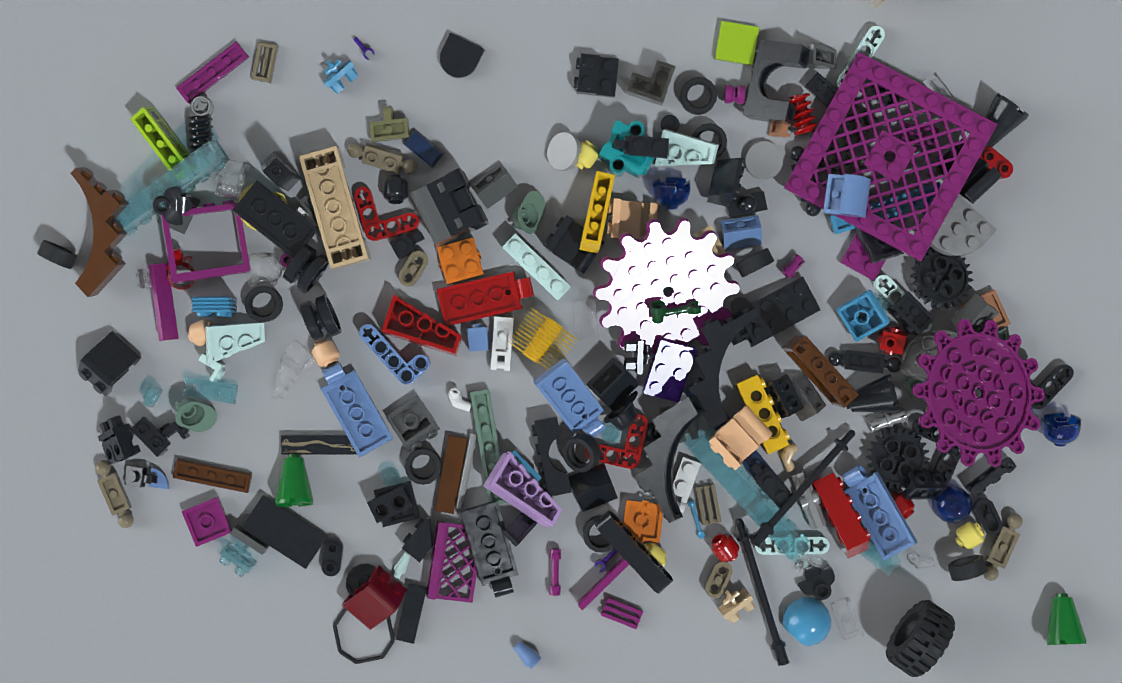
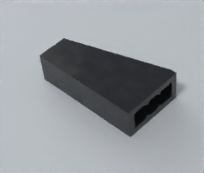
M275 151L260 164L262 172L273 183L286 191H289L301 179Z

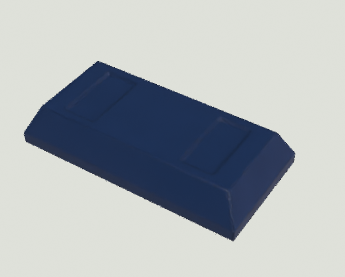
M416 129L410 134V138H407L403 143L432 168L444 155V152Z

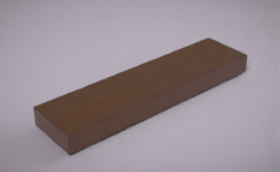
M448 435L435 511L454 514L467 438Z
M176 459L173 478L249 493L253 474Z

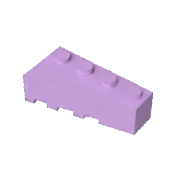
M511 452L503 453L483 486L543 527L554 526L562 509L547 492L543 491L538 485L539 483L526 472L524 466L517 462Z

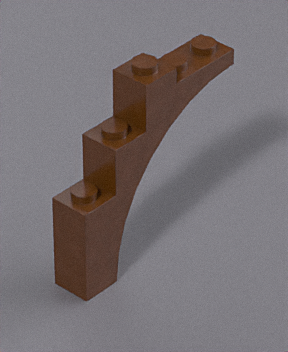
M79 167L75 168L70 174L80 185L90 207L93 221V245L87 265L75 284L87 297L98 295L126 264L122 260V256L113 249L127 235L123 225L115 221V219L129 203L120 191H107V187L103 183L98 182L90 169Z

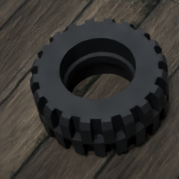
M921 600L914 604L900 619V622L896 625L894 632L890 636L885 651L888 661L911 677L924 675L925 672H928L938 662V659L942 657L945 649L950 644L949 642L954 635L953 631H955L953 616L930 600Z

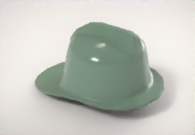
M538 191L527 193L522 203L513 209V228H518L528 234L536 231L545 212V201L541 193Z
M187 398L175 403V421L181 427L195 432H204L209 430L217 420V413L212 407L193 398Z

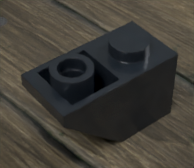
M428 516L425 520L421 518L414 526L417 530L413 534L408 533L402 541L405 543L402 549L419 563L433 546L431 518Z

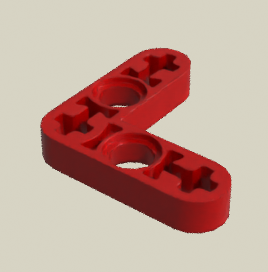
M360 187L355 191V201L365 235L369 240L379 241L413 231L419 227L420 219L414 213H407L380 221L372 192L366 187ZM361 191L368 193L369 196L366 197L367 203L371 202L372 205H366L361 208L360 205H364L363 199L358 197L361 195ZM366 209L374 211V217L370 220L364 218V211ZM410 216L412 219H416L413 227L409 224L403 225L405 230H402L399 219H402V222H407ZM390 222L397 223L398 229L396 232L391 233L388 231L387 226ZM384 224V230L387 235L383 236V232L377 233L376 238L373 235H369L373 227L379 230L382 229L380 225Z
M637 414L636 420L641 417L642 421L645 422L639 428V431H643V434L631 433L632 429L636 431L637 425L635 423L630 425L624 449L598 443L601 452L602 448H606L603 453L604 459H600L599 462L628 469L637 467L647 431V418L642 414ZM632 436L640 438V444L636 447L631 446L629 443ZM585 448V455L590 459L589 452ZM610 450L617 452V459L614 461H609L606 457L607 452ZM620 452H624L623 457L627 458L633 455L636 462L628 465V461L622 460V464L618 463L621 458Z

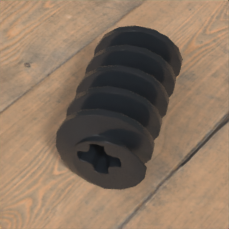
M207 116L188 117L192 119V121L188 122V126L193 127L189 130V134L194 135L189 138V141L194 143L190 145V149L195 150L190 156H210V153L215 151V149L209 147V145L214 144V141L208 138L214 136V134L208 132L213 126L208 125L207 122L212 121L213 118Z

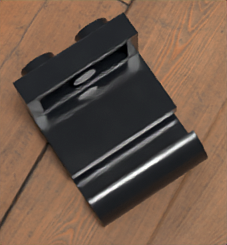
M963 144L954 146L957 155L960 152ZM951 149L943 156L944 160L953 158ZM979 157L959 195L974 204L1002 178V175L995 167L988 168V163ZM954 161L945 163L947 172L950 170ZM941 165L935 166L940 176L944 175Z
M568 215L565 218L561 217L556 224L558 229L555 234L550 233L545 240L547 244L545 248L584 274L597 253L579 250L584 227L573 221L574 219ZM603 240L601 241L600 249L605 243Z
M112 331L80 360L79 376L85 381L88 380L96 392L108 396L112 392L113 385L129 371L132 365L135 366L142 356Z

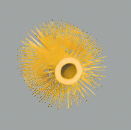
M531 308L535 313L543 317L545 321L528 311L539 321L543 322V324L527 315L541 327L525 319L539 330L537 331L524 323L535 331L536 334L521 326L534 337L520 330L532 340L530 341L520 335L529 344L516 337L527 346L525 348L516 342L525 350L516 348L536 364H541L546 369H549L540 363L542 360L551 366L542 359L544 357L551 361L545 354L558 362L559 360L547 353V351L561 358L550 350V347L564 355L553 347L552 344L565 351L554 341L571 350L556 339L559 338L572 346L560 337L559 334L573 343L575 342L562 332L576 340L578 339L564 330L554 320Z

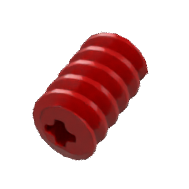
M810 93L798 94L788 98L791 99L788 102L796 106L793 121L797 122L792 125L793 128L798 129L794 132L795 136L815 132L812 128L817 126V123H811V120L816 117L809 115L814 109L807 108L812 101L805 100V98L810 96Z

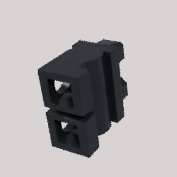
M120 415L109 418L106 422L99 424L103 434L99 435L98 439L103 441L102 447L108 465L124 461L141 452L139 445L133 446L132 433L129 431L131 429L130 424L124 425Z

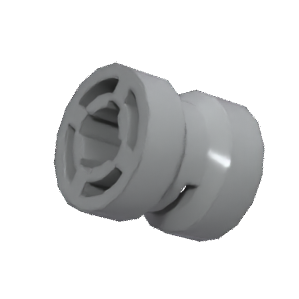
M202 96L193 99L191 108L196 115L210 117L213 114L214 105L210 100Z

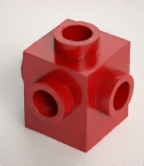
M896 326L886 327L884 332L880 331L877 343H881L879 349L884 350L883 352L889 355H895V353L902 355L909 333L901 331V328Z

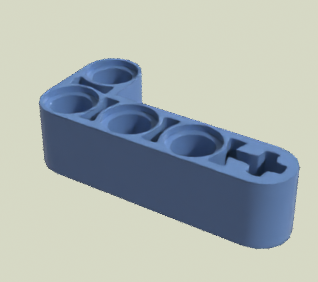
M365 324L360 328L359 335L361 339L402 384L413 383L430 367V358L424 354L417 355L407 362L376 326ZM366 328L373 330L371 334L375 338H377L378 336L380 337L379 339L375 340L373 344H371L373 338L370 336H365V334L367 333L365 331ZM381 341L387 347L383 353L377 350V344ZM392 356H396L399 359V364L396 367L390 364ZM420 357L426 360L427 364L424 368L417 366L416 362ZM405 370L412 373L410 381H405L402 377Z

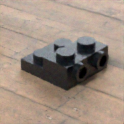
M581 53V58L576 60V69H579V77L574 78V88L577 89V94L615 98L619 59Z

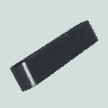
M608 510L595 522L597 530L654 592L661 593L673 582L669 572L612 511Z

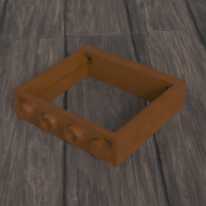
M795 335L782 347L784 352L806 374L832 405L845 408L859 395L806 335ZM831 394H832L833 397L835 398L834 400H832V399L830 398V395H831Z

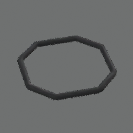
M344 608L333 624L339 654L354 664L383 659L395 642L390 616L387 618L391 641L383 654L355 660L341 649L337 624L347 611Z

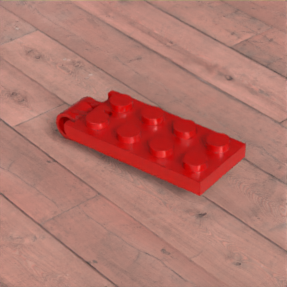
M515 271L436 289L445 326L523 309L520 299L534 296L530 277L515 280ZM506 290H510L511 294L506 295Z

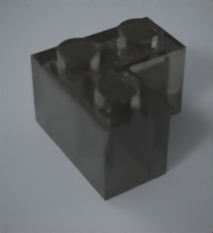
M657 60L651 78L633 72L626 94L662 106L676 66Z

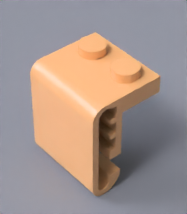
M614 198L613 203H609L608 214H612L611 222H608L607 234H610V239L619 240L623 233H630L636 239L644 238L647 234V222L651 219L658 220L659 204L622 201L621 199Z
M746 405L714 432L709 442L712 450L722 455L725 464L736 470L741 466L743 460L753 453L764 440L767 441L773 433Z

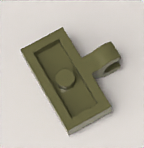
M391 106L383 107L384 121L369 122L371 142L410 138L408 118L393 120L394 110Z

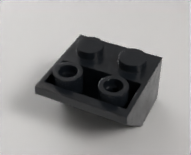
M743 158L717 160L707 202L730 207L731 202L736 201L741 188L739 182L745 166H742Z
M613 357L586 383V386L612 411L640 385Z

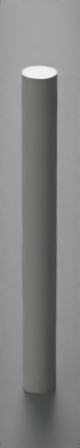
M469 433L455 504L456 509L462 510L477 434Z

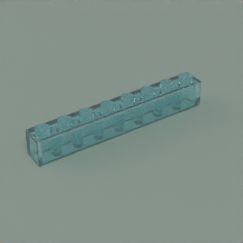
M218 140L208 141L127 200L129 204L117 216L115 221L123 225L128 236L135 233L139 225L149 223L153 215H159L153 209V201L157 196L163 195L167 188L173 186L181 187V195L184 193L188 194L196 189V184L209 180L211 178L210 174L214 171L219 172L226 167L225 163L230 161ZM160 202V206L166 208V202Z
M704 433L688 447V450L760 528V524L768 522L780 508L777 505L772 506L768 502L770 500L769 496L763 490L759 492L756 489V482L750 476L746 478L742 473L744 469L741 466L736 470L733 467H728L723 461L722 455L715 453L710 447L709 440L712 434L707 435ZM782 517L774 526V533L768 537L789 561L794 564L810 549L807 545L809 540L802 533L798 535L794 530L796 526L789 519L786 521Z

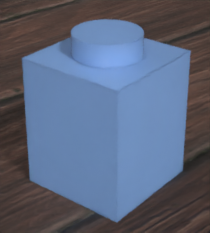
M483 323L471 324L472 328H467L469 352L489 350L488 328L483 327Z

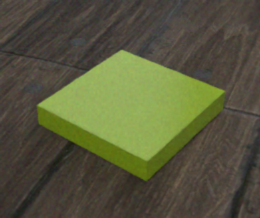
M721 21L715 60L753 66L759 27Z

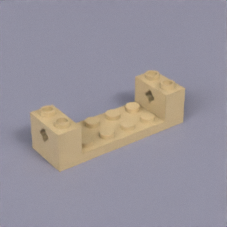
M333 146L299 156L330 268L337 270L372 260L367 241L362 236L345 176L344 168L346 167L340 148Z

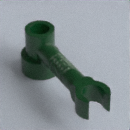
M654 300L650 303L652 322L660 324L664 321V317L684 313L700 314L701 306H698L699 301H691L684 306L666 309L665 302Z

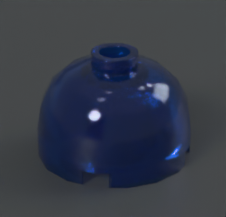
M666 177V181L660 182V179H656L652 182L653 197L660 205L666 206V209H677L679 205L684 204L688 200L691 190L690 180L686 182V178Z
M1049 413L1044 415V419H1041V430L1048 441L1054 443L1055 446L1063 447L1078 438L1081 430V419L1073 414H1070V417H1064V413Z
M947 485V489L943 493L932 499V508L935 515L942 521L959 523L970 515L972 500L963 488L956 485Z

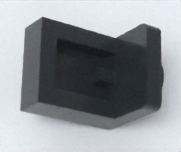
M176 422L171 425L167 423L159 429L167 439L176 432L179 433L182 439L190 437L188 433L190 430L179 426Z

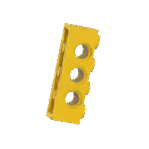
M596 171L579 250L597 254L599 252L615 178L613 174Z
M755 374L735 383L744 406L747 405L767 428L769 426H775L776 433L767 441L764 440L761 443L766 454L788 446L787 440H790L786 429L782 430L780 423L782 419L778 411L774 412L772 408L774 401L771 395H767L764 390L766 384L763 377ZM757 390L760 392V399L753 401L751 394ZM762 408L768 410V416L764 419L759 417V411Z

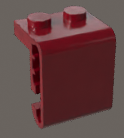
M378 565L374 568L369 580L355 590L354 596L348 595L343 601L342 606L371 630L398 609L407 589Z

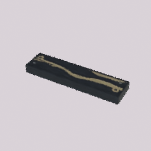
M281 435V455H357L347 435Z

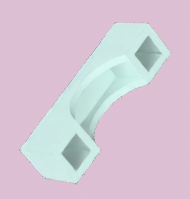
M514 234L502 247L557 301L571 288L518 235Z

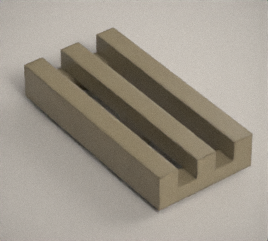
M258 42L252 80L271 84L278 45ZM263 47H266L261 69V75L259 77L257 76L262 49ZM270 48H273L268 69L267 78H265Z
M715 484L695 487L702 525L722 522ZM708 489L712 491L716 518L714 519ZM700 490H704L709 520L705 519Z

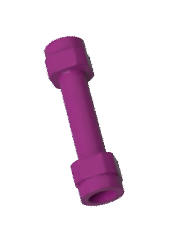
M551 548V584L549 585V595L559 596L561 592V585H559L561 549Z

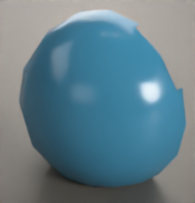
M804 597L788 605L783 614L782 625L796 640L809 647L819 644L827 637L831 629L832 620L829 610L821 601L815 598Z

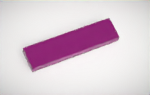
M236 41L176 89L186 102L190 104L193 99L202 95L250 57Z
M167 263L150 264L148 266L159 341L179 339L172 288L167 276L169 270L165 269Z
M622 557L578 600V607L583 611L629 563Z

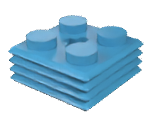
M870 289L839 306L836 310L856 342L885 327L890 322L887 314ZM861 312L867 314L866 319L864 317L860 318Z
M199 296L191 298L193 300L191 302L193 304L191 311L197 313V316L213 317V313H216V316L232 317V313L237 312L235 310L237 308L235 306L237 299L233 297Z

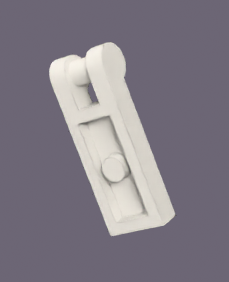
M494 317L491 370L504 369V371H510L512 344L510 343H512L514 318ZM498 355L505 356V361H497Z
M683 456L673 481L675 495L682 497L681 501L677 502L682 514L701 463Z

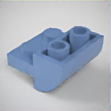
M828 174L823 213L866 218L871 179L850 174Z

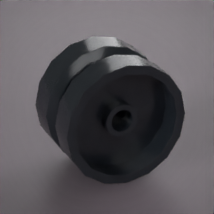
M306 244L296 254L283 274V279L290 284L298 280L297 289L304 294L313 288L329 265L328 258L323 254L315 257L316 249L309 244Z
M326 294L317 297L315 305L311 301L300 304L304 323L315 343L326 339V331L332 337L342 333L336 312Z

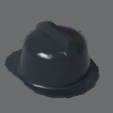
M638 391L631 393L614 411L609 412L603 422H610L619 431H623L632 425L637 418V410L633 401L637 397Z

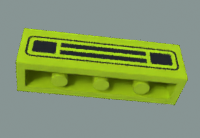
M153 106L141 108L130 118L176 181L187 179L200 168Z

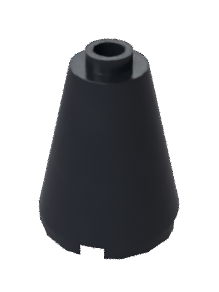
M1000 93L995 96L985 117L998 124L985 148L996 145L1029 116L1028 113L1021 111L1019 106L1005 96H1001Z
M887 374L856 389L855 391L859 395L846 406L847 409H851L852 412L900 411L899 407H895L899 403L894 383L889 381L892 378L891 374Z

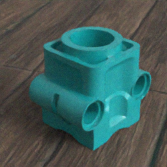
M616 120L612 128L610 140L603 145L599 153L598 159L609 164V172L615 175V177L622 176L624 172L638 179L641 174L646 176L654 158L628 156V154H624V149H614L615 140H625V136H635L630 132L631 129L639 130L640 134L637 136L648 137L644 135L645 127L639 121H633L626 125ZM618 162L623 166V169L615 170L613 164Z

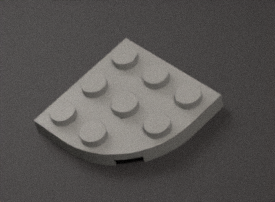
M958 195L930 246L948 256H965L981 248L997 229Z
M932 330L929 333L917 336L906 347L900 359L902 367L898 372L925 382L926 372L918 365L917 359L922 354L936 355L937 346L933 340L936 332L944 331L950 338H956L957 333L948 330Z

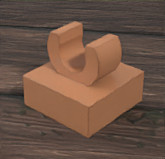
M771 122L768 136L790 137L791 134H788L787 130L792 125Z

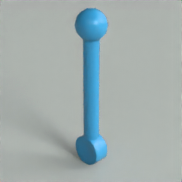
M690 500L688 506L691 507L698 530L697 536L702 539L705 537V533L700 527L695 510V501Z

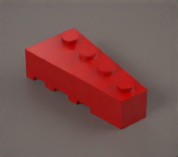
M393 294L383 324V334L457 356L462 340L460 334Z
M833 472L814 481L813 488L816 489L823 509L828 512L827 517L833 528L836 527L837 538L840 544L845 545V554L847 559L869 549V538L871 536L866 527L862 528L860 524L862 519L858 511H853L851 497L842 490L844 485L841 478H836Z

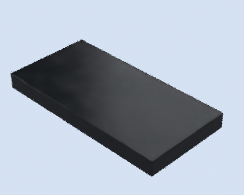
M259 181L252 185L232 210L292 259L318 231V228Z
M262 495L241 527L305 569H307L328 537L283 507L276 506L275 502Z

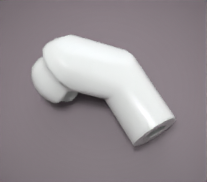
M452 388L448 392L452 406L470 412L472 403L462 399L458 388Z

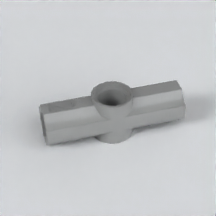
M807 470L791 475L796 490L809 476ZM811 485L798 501L813 530L826 525L827 520L820 506L819 495L816 489L813 488V485Z

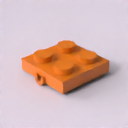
M474 237L437 247L441 262L439 265L441 271L443 270L447 285L484 275L480 261L482 259L481 254L477 251Z
M626 499L623 524L641 543H644V541L660 543L663 515L659 504L651 503L648 500L635 501Z

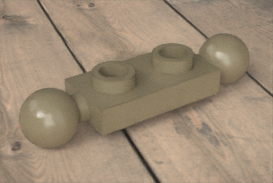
M351 143L347 149L349 156L352 158L362 156L363 164L397 174L400 172V168H403L407 174H414L418 169V164L415 160L407 159L403 161L404 154L369 143L365 145V149L359 143Z
M101 460L95 465L96 472L103 477L97 480L112 516L119 513V525L122 528H129L134 522L133 516L126 512L127 509L132 508L117 472L110 475L111 465H108L106 460Z
M1013 513L1007 518L1008 528L1003 526L1000 533L996 535L985 559L991 563L990 566L986 567L987 572L983 574L986 580L994 581L998 578V566L1005 569L1021 535L1015 532V529L1023 524V519L1019 514Z

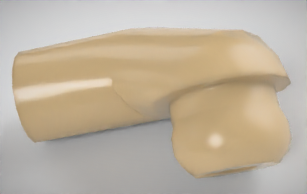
M795 443L784 447L781 453V460L787 472L796 469L792 461L795 452L798 451Z

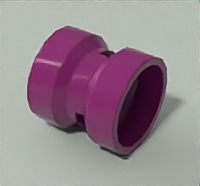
M726 84L724 103L736 102L743 105L745 85L733 87L732 84Z

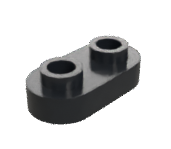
M979 498L975 501L973 509L983 531L990 535L1000 533L1003 524L993 502L987 498ZM985 504V510L981 511L980 506ZM993 521L994 526L989 528V522Z
M335 537L328 539L323 548L321 569L327 576H335L341 570L344 545L340 539ZM330 545H335L336 551H331ZM328 564H333L334 570H329Z

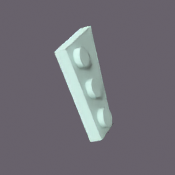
M663 129L661 138H669L668 158H656L655 166L713 164L715 162L719 144Z
M264 322L205 326L207 365L214 364L218 360L228 358L232 354L265 342Z

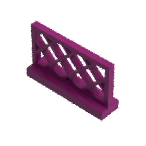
M437 520L426 592L428 599L473 603L477 568L474 557L467 561L462 554L470 548L469 540L465 536L466 530L462 532L460 529H465L464 524ZM449 527L457 528L461 534L451 540L448 536ZM464 536L469 545L460 551L454 542ZM453 545L458 553L449 559L445 551L449 546ZM461 555L466 564L457 570L452 561ZM450 563L455 572L446 578L442 573L443 568ZM469 566L472 569V576L465 580L459 572ZM458 574L463 583L454 589L449 580ZM447 582L452 591L447 595L439 594L440 587ZM465 584L470 589L469 598L461 597L457 593Z

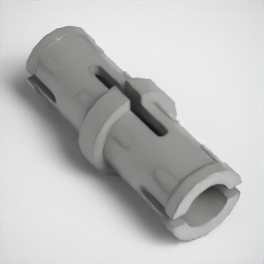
M903 408L891 414L885 413L880 418L868 421L870 431L873 433L885 427L891 428L896 423L908 420V416L905 415L907 414L906 410Z

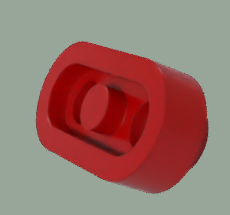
M984 148L980 158L988 163V168L995 167L1002 175L1000 179L1010 177L1013 173L1012 163L994 148ZM987 153L991 154V160L986 158ZM1002 165L1006 167V172L1001 170Z

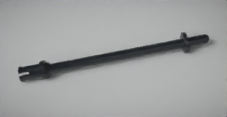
M849 430L841 440L836 438L834 440L836 446L774 516L768 522L760 524L758 531L750 538V541L755 546L760 547L765 539L774 533V526L842 450L848 451L847 444L855 436L854 430Z
M738 518L736 524L740 536L736 539L737 541H742L773 640L770 645L771 650H774L777 665L783 666L790 663L785 650L786 643L779 637L749 539L753 535L752 533L747 534L743 519Z

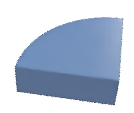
M152 467L150 474L157 475L158 478L157 483H151L149 487L169 489V481L160 469Z

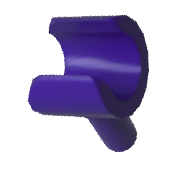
M357 37L353 39L363 51V56L366 60H369L365 56L367 51H371L375 56L374 51L364 46Z
M613 549L606 557L598 559L594 567L598 563L603 564L604 567L599 571L603 572L606 568V563L617 551Z

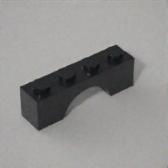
M557 416L534 420L535 425H531L533 437L537 436L538 444H535L537 455H541L542 462L539 463L540 474L545 475L546 481L542 482L544 492H548L550 497L571 493L568 472L557 469L549 458L551 444L561 436Z

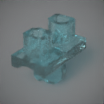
M229 542L220 552L221 558L219 562L225 566H228L231 562L237 566L234 571L240 577L249 573L258 561L251 557L252 554L247 551L249 546L246 544L241 547L239 544L234 545Z

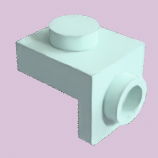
M202 353L199 361L206 365L207 353ZM219 360L214 364L207 365L215 370L209 380L212 382L217 381V379L221 380L226 372L224 370L226 365Z

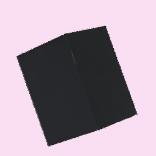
M604 463L596 465L586 472H578L569 476L582 512L618 498Z

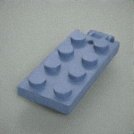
M565 358L533 381L574 434L583 429L585 434L594 438L606 429L597 417L604 412V409Z
M336 362L322 370L328 385L321 387V390L359 458L393 439L354 369L350 373L345 374L340 363ZM345 386V390L341 391L340 387Z
M858 465L843 474V479L849 486L844 492L845 494L848 493L851 497L853 508L855 511H858L862 524L867 528L883 560L918 543L877 471L868 477L864 467Z

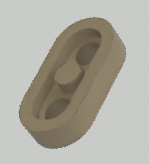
M415 251L411 253L399 273V281L402 285L410 287L417 283L428 265V257L424 252ZM417 257L422 258L421 264H416L415 260ZM408 273L412 275L410 281H407L405 278Z
M718 561L714 564L705 583V591L709 597L719 598L724 593L732 575V567L728 562ZM720 567H725L724 573H719ZM713 584L718 586L715 591L711 590Z

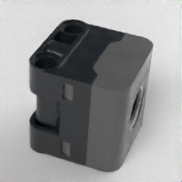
M461 168L455 169L410 193L434 244L438 247L489 224L481 205H475L468 191L471 188L470 182Z

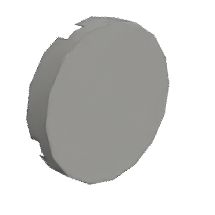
M567 132L555 135L547 149L548 162L553 168L561 171L572 169L578 163V157L581 154L580 141L575 135Z
M760 141L753 144L745 156L747 171L757 179L768 180L775 177L783 165L781 150L775 144L768 141Z

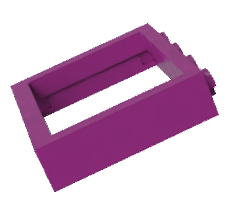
M234 200L223 201V205L215 206V203H206L201 208H195V205H193L189 211L182 213V217L230 211L238 203H234ZM234 213L242 264L178 274L169 223L165 221L163 215H160L171 284L249 273L251 271L243 222L237 214Z

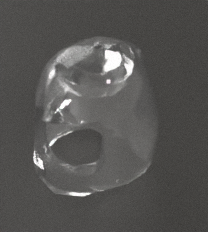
M256 252L248 255L251 270L249 272V286H256L259 282L268 281L274 287L282 276V270L284 269L280 258L270 252Z

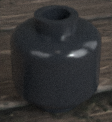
M390 175L383 182V197L390 204L403 203L408 197V182L401 178L400 175Z

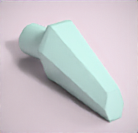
M407 552L403 554L394 567L395 572L392 577L397 581L406 572L411 556Z

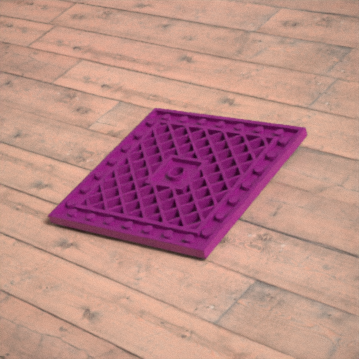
M858 52L783 189L824 210L826 188L822 186L826 185L828 180L820 183L817 173L827 170V173L831 174L830 169L840 166L842 175H845L843 165L854 163L856 172L850 175L861 176L863 173L871 172L873 181L870 182V186L875 185L877 194L869 196L868 200L878 198L881 207L871 210L868 201L866 218L832 215L921 262L998 124ZM865 80L870 81V83L864 84ZM874 86L876 95L866 97L864 88ZM878 86L888 91L880 94ZM861 90L863 99L854 101ZM891 95L894 104L884 107L881 97ZM895 95L905 99V101L897 103ZM878 98L880 108L870 110L868 101ZM865 103L867 112L857 115L855 105ZM908 104L911 113L901 116L898 106ZM912 104L922 108V110L915 112ZM851 107L854 116L845 118ZM895 108L897 117L888 120L885 110ZM882 112L884 121L874 124L872 114ZM926 113L928 122L918 125L916 115ZM930 113L939 117L940 119L932 121ZM868 116L871 125L861 128L858 118ZM912 117L915 126L905 129L902 119ZM855 119L858 129L848 132L845 122ZM899 120L901 130L892 133L889 123ZM943 122L945 131L936 134L933 124ZM947 122L958 128L949 130ZM842 124L844 133L835 135ZM886 125L887 132L882 130L878 137L876 127ZM929 126L932 135L922 138L920 128ZM872 129L875 138L865 141L862 131ZM916 130L919 139L909 142L906 132ZM960 131L963 140L953 143L950 133ZM965 131L970 133L967 138L965 135ZM859 132L861 142L852 145L849 135ZM903 134L905 142L894 136ZM947 135L949 145L940 147L937 137ZM846 136L848 146L838 149L836 139ZM933 139L936 148L926 151L924 141ZM833 141L835 150L826 152ZM875 142L869 153L866 144ZM920 143L922 153L913 155L917 148L912 145ZM963 144L960 152L957 155L954 146ZM863 145L865 155L856 158L853 148ZM951 148L953 158L944 160L941 150ZM850 150L852 159L842 162L840 152ZM886 152H893L895 160L892 162L886 161L884 154ZM937 152L940 162L930 164L927 154ZM836 153L839 163L829 166L826 156ZM924 156L926 166L917 168L914 158ZM823 158L826 167L817 169ZM866 159L863 166L868 169L859 171L857 161ZM911 160L913 170L904 172L909 161ZM954 161L950 170L947 172L945 163ZM941 165L944 175L934 177L931 167ZM928 169L930 179L921 181L918 171ZM874 171L886 178L877 180ZM914 173L917 183L907 185L905 175ZM813 174H814L816 183L813 182V181H811V178H812ZM901 178L904 186L894 189L892 181L898 183ZM944 178L941 186L938 189L936 185V180ZM888 180L890 191L880 193L878 183ZM932 182L934 192L925 194L922 184ZM918 186L921 196L911 198L909 188ZM905 190L908 200L898 202L895 192ZM892 194L894 204L884 206L882 196ZM935 195L928 207L926 197ZM922 199L925 209L915 212L913 201ZM909 203L912 213L902 215L899 205ZM896 207L898 217L888 219L886 209ZM882 211L884 219L873 213ZM926 212L919 223L916 215ZM913 216L915 226L905 228L903 218ZM899 220L902 229L890 222ZM916 229L914 234L907 232Z

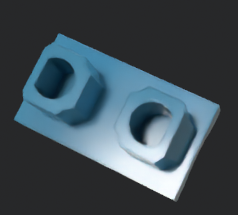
M339 59L333 64L328 60L326 63L330 67L324 72L327 76L333 71L334 73L324 80L323 83L327 88L330 87L338 94L345 88L339 79L345 75L352 82L358 77V74L350 60L339 69L337 67L342 64Z

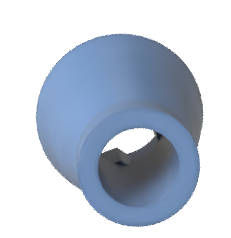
M522 641L513 649L525 666L531 669L541 659L539 652L525 645Z

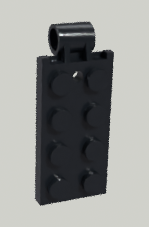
M804 277L796 279L733 313L735 317L742 315L740 311L751 306L752 309L756 307L760 315L748 322L731 342L734 346L747 339L750 347H753L820 311L821 309Z
M498 500L461 510L481 585L484 586L491 583L495 598L514 593L510 577L519 574L510 542L502 534L506 528Z

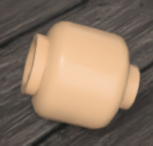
M202 319L191 324L188 332L189 340L197 346L206 345L205 326L216 324L209 319Z
M323 340L314 344L315 347L312 349V355L318 366L327 368L339 362L340 352L332 340Z

